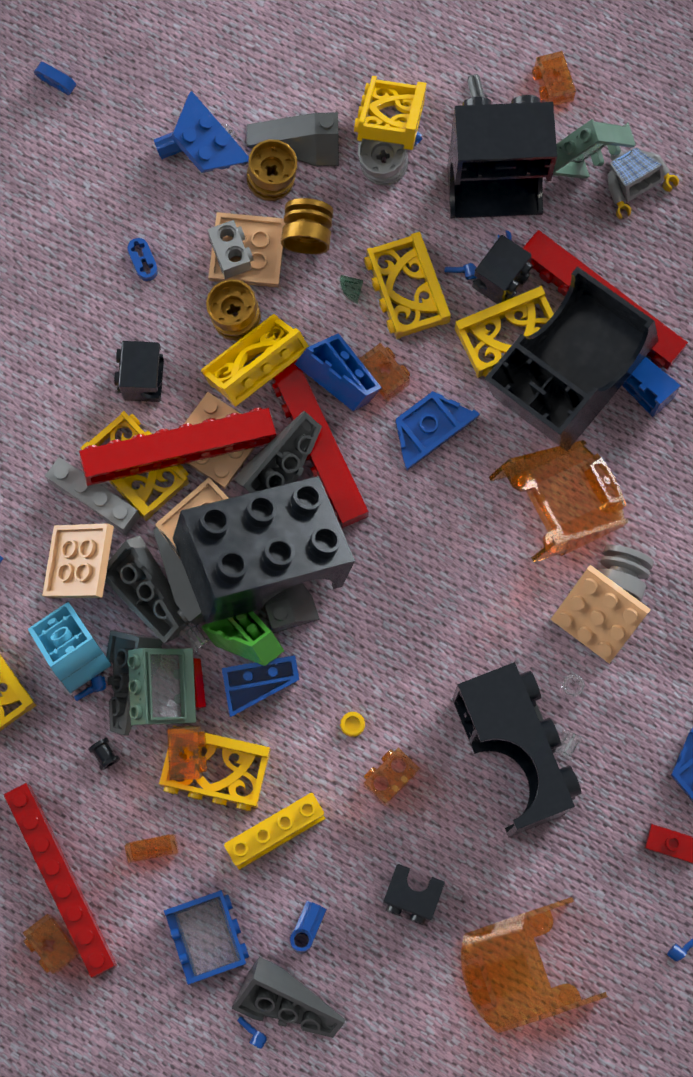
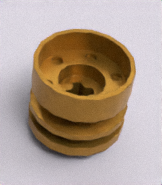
M272 139L262 141L253 147L249 155L246 181L250 191L256 197L266 201H276L283 199L290 193L297 170V157L294 150L288 144Z
M299 198L288 201L285 204V225L282 229L281 245L295 253L314 255L326 253L330 248L331 231L329 229L332 227L333 208L329 204L316 199Z
M235 279L221 281L208 293L206 300L207 312L213 326L222 337L238 341L260 324L261 313L255 294L250 286L243 281ZM237 312L238 315L234 317L233 313Z

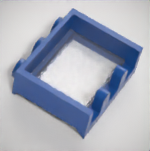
M222 890L164 910L188 985L246 965L245 959L249 958L245 943L240 944L237 934L241 933L237 919L232 920L229 910L233 909L228 894L223 896Z

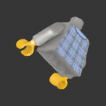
M634 147L626 153L621 150L619 155H610L612 161L610 162V172L608 173V189L614 204L617 203L618 205L616 216L621 220V209H625L628 216L631 214V207L628 204H624L623 200L629 202L664 181L662 184L663 189L668 192L672 190L669 181L675 186L679 184L678 177L669 174L670 170L658 154L644 152L640 148Z

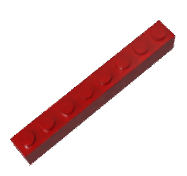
M537 230L523 247V249L531 253L530 263L533 265L532 268L540 273V278L546 283H553L557 286L558 291L563 296H566L570 287L571 273L578 266L653 319L659 341L647 355L659 368L664 367L668 370L684 351L688 344L686 340L540 230Z
M295 360L272 378L274 384L271 386L277 398L281 396L284 404L281 405L286 419L290 417L293 421L305 411L322 426L314 447L306 460L310 459L313 465L310 468L313 477L319 476L338 522L344 528L367 518L369 511L303 371L295 365L297 361Z
M254 408L247 413H231L221 419L209 418L199 424H183L177 429H160L155 434L146 436L138 434L124 441L117 439L108 442L106 445H89L83 450H79L86 484L89 486L264 446L276 437V431L269 408Z
M24 783L3 794L90 977L96 978L117 967L115 959L32 787Z

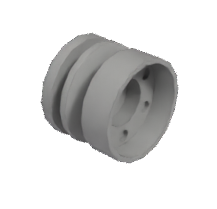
M363 139L358 144V157L363 174L369 181L377 185L388 186L397 183L404 177L408 169L407 149H403L404 145ZM382 157H386V163L381 162Z
M606 545L603 551L605 556L600 560V563L605 568L598 569V571L641 602L646 584L640 579H648L651 573L649 570L653 567V559L629 547Z

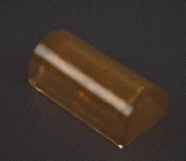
M174 833L127 842L124 845L128 863L179 853L176 834Z

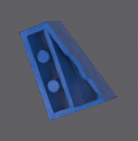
M339 333L307 347L295 363L299 369L352 411L370 403L382 388Z
M645 357L622 386L654 417L674 399L681 385Z
M295 655L276 658L266 666L254 662L222 668L230 717L298 681L299 674Z

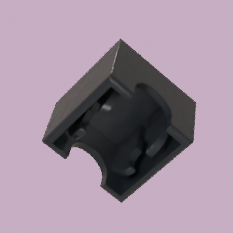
M501 235L475 269L474 276L477 279L473 281L472 287L496 304L515 297L519 283L524 285L530 276L529 271L533 266L530 263L531 253L504 235Z
M122 341L121 349H117L116 362L119 363V371H115L114 384L117 386V393H121L125 401H161L164 357L163 354H160L161 347L158 342Z
M397 864L383 900V905L387 906L385 911L400 916L401 912L410 915V921L423 925L425 921L429 922L432 920L445 882L432 877L425 890L414 891L407 883L410 868Z

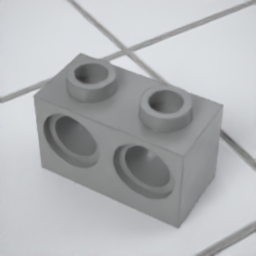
M232 220L207 229L209 240L225 279L251 270L250 261H253V256L250 248L244 247L242 241L245 240V236L241 226L236 227L235 221ZM225 236L233 237V239L228 242L222 240V238ZM234 256L241 257V260L238 262L230 261Z

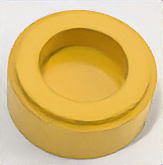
M348 712L342 717L340 727L346 736L357 737L364 731L365 721L359 713Z

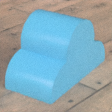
M69 602L28 628L50 668L70 693L112 666Z

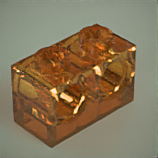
M399 747L395 751L390 749L381 758L383 764L378 769L373 766L364 775L366 781L363 783V786L384 806L420 770ZM396 760H401L406 768L403 772L397 773L393 771L391 764ZM377 778L387 780L388 787L385 790L380 791L375 788L374 781Z

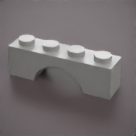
M58 457L45 475L49 484L68 497H72L86 505L105 522L113 525L115 529L124 535L128 534L140 517L137 509L100 484L87 486L84 473Z

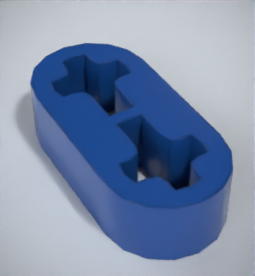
M40 62L34 70V74L40 80L66 95H70L76 87L73 79L45 62Z
M134 238L127 247L129 256L139 278L143 281H151L158 274L156 262L148 243L142 238ZM136 245L142 248V257H139L138 252L134 251ZM143 262H146L148 267L151 268L150 274H146L143 271Z

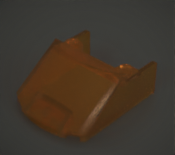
M584 440L575 442L568 451L557 446L510 458L489 476L490 481L508 478L514 489L520 492L526 491L548 533L542 538L544 548L531 557L533 562L559 554L563 556L622 528L628 523V518L625 519L623 510L626 506L625 499L616 478L598 453L593 455L585 447L587 442Z
M573 897L463 935L461 970L466 990L479 1015L496 1033L552 1017L608 997L606 992H599L581 999L579 991L571 984H561L552 988L550 986L534 937L546 934L553 927V916L550 910L574 902Z

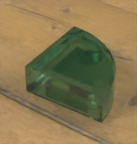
M341 275L340 287L343 290V294L348 297L347 299L358 304L363 280Z

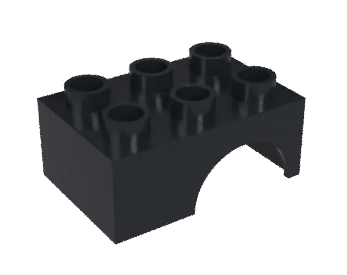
M521 95L512 99L509 104H492L491 100L486 97H472L465 100L462 105L455 106L447 165L450 219L543 215V177H546V181H551L557 160L553 102H540V98L537 96Z
M578 266L571 273L570 287L564 300L549 321L530 336L521 334L484 378L494 398L565 451L571 448L659 341L653 319Z
M319 476L181 510L173 535V541L206 624L260 610L268 600L278 593L303 582L326 579L332 581L333 589L343 586L355 562Z
M515 662L457 684L452 698L474 754L488 751L504 754L513 759L526 775L529 785L528 803L523 814L514 819L512 825L505 828L508 838L564 816L575 807L573 803L575 796L581 794V788L572 767L568 765L559 769L553 755L556 752L555 748L561 746V740L552 719L549 717L539 721L535 712L536 701L541 699L537 681L530 670L520 674Z

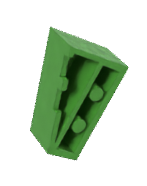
M253 611L202 626V629L216 647L263 666H266L284 652L272 631Z

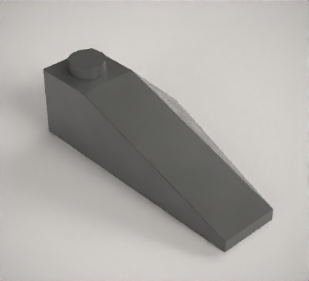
M338 112L311 113L247 124V147L253 148L265 140H280L294 150L299 161L316 167L339 166Z
M303 411L256 454L234 480L249 493L297 482L299 475H302L303 465L314 447L322 426Z
M155 528L153 532L175 603L180 608L177 613L185 623L189 621L194 625L205 622L177 548L163 531Z
M110 630L107 659L113 664V676L108 677V685H111L114 691V697L109 700L110 731L128 736L133 726L131 725L129 714L128 650L140 648L162 649V641L151 636ZM150 655L151 682L158 668L160 655Z
M260 956L249 970L232 1006L233 1010L254 1020L263 1022L264 1016L279 1019L278 1025L286 1027L287 1023L301 1024L303 1031L332 1038L345 1023V1019L285 969Z

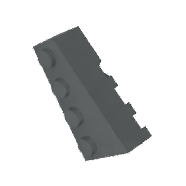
M141 536L127 539L108 561L105 582L165 644L178 638L190 622L185 623L177 613L180 608L175 603L170 584Z

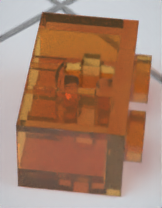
M563 51L536 57L535 66L532 67V74L535 81L539 80L541 100L553 102L554 106L574 101L576 89Z
M379 343L360 357L359 360L382 387L379 391L386 401H389L409 386L410 373L404 365H399L395 361L396 357L389 347L385 348ZM381 369H390V373L388 374L386 371L381 373Z
M201 726L170 727L167 729L170 780L200 779L203 776V772L207 771V759L202 757V747L206 746L205 732H201ZM187 746L189 751L194 753L189 758H187V754L182 753Z
M46 914L23 932L26 937L23 940L25 945L32 953L34 951L38 953L41 958L38 962L46 973L51 971L52 974H57L80 956L77 949L51 914ZM46 940L55 941L53 944L54 951H45L44 948L47 946Z

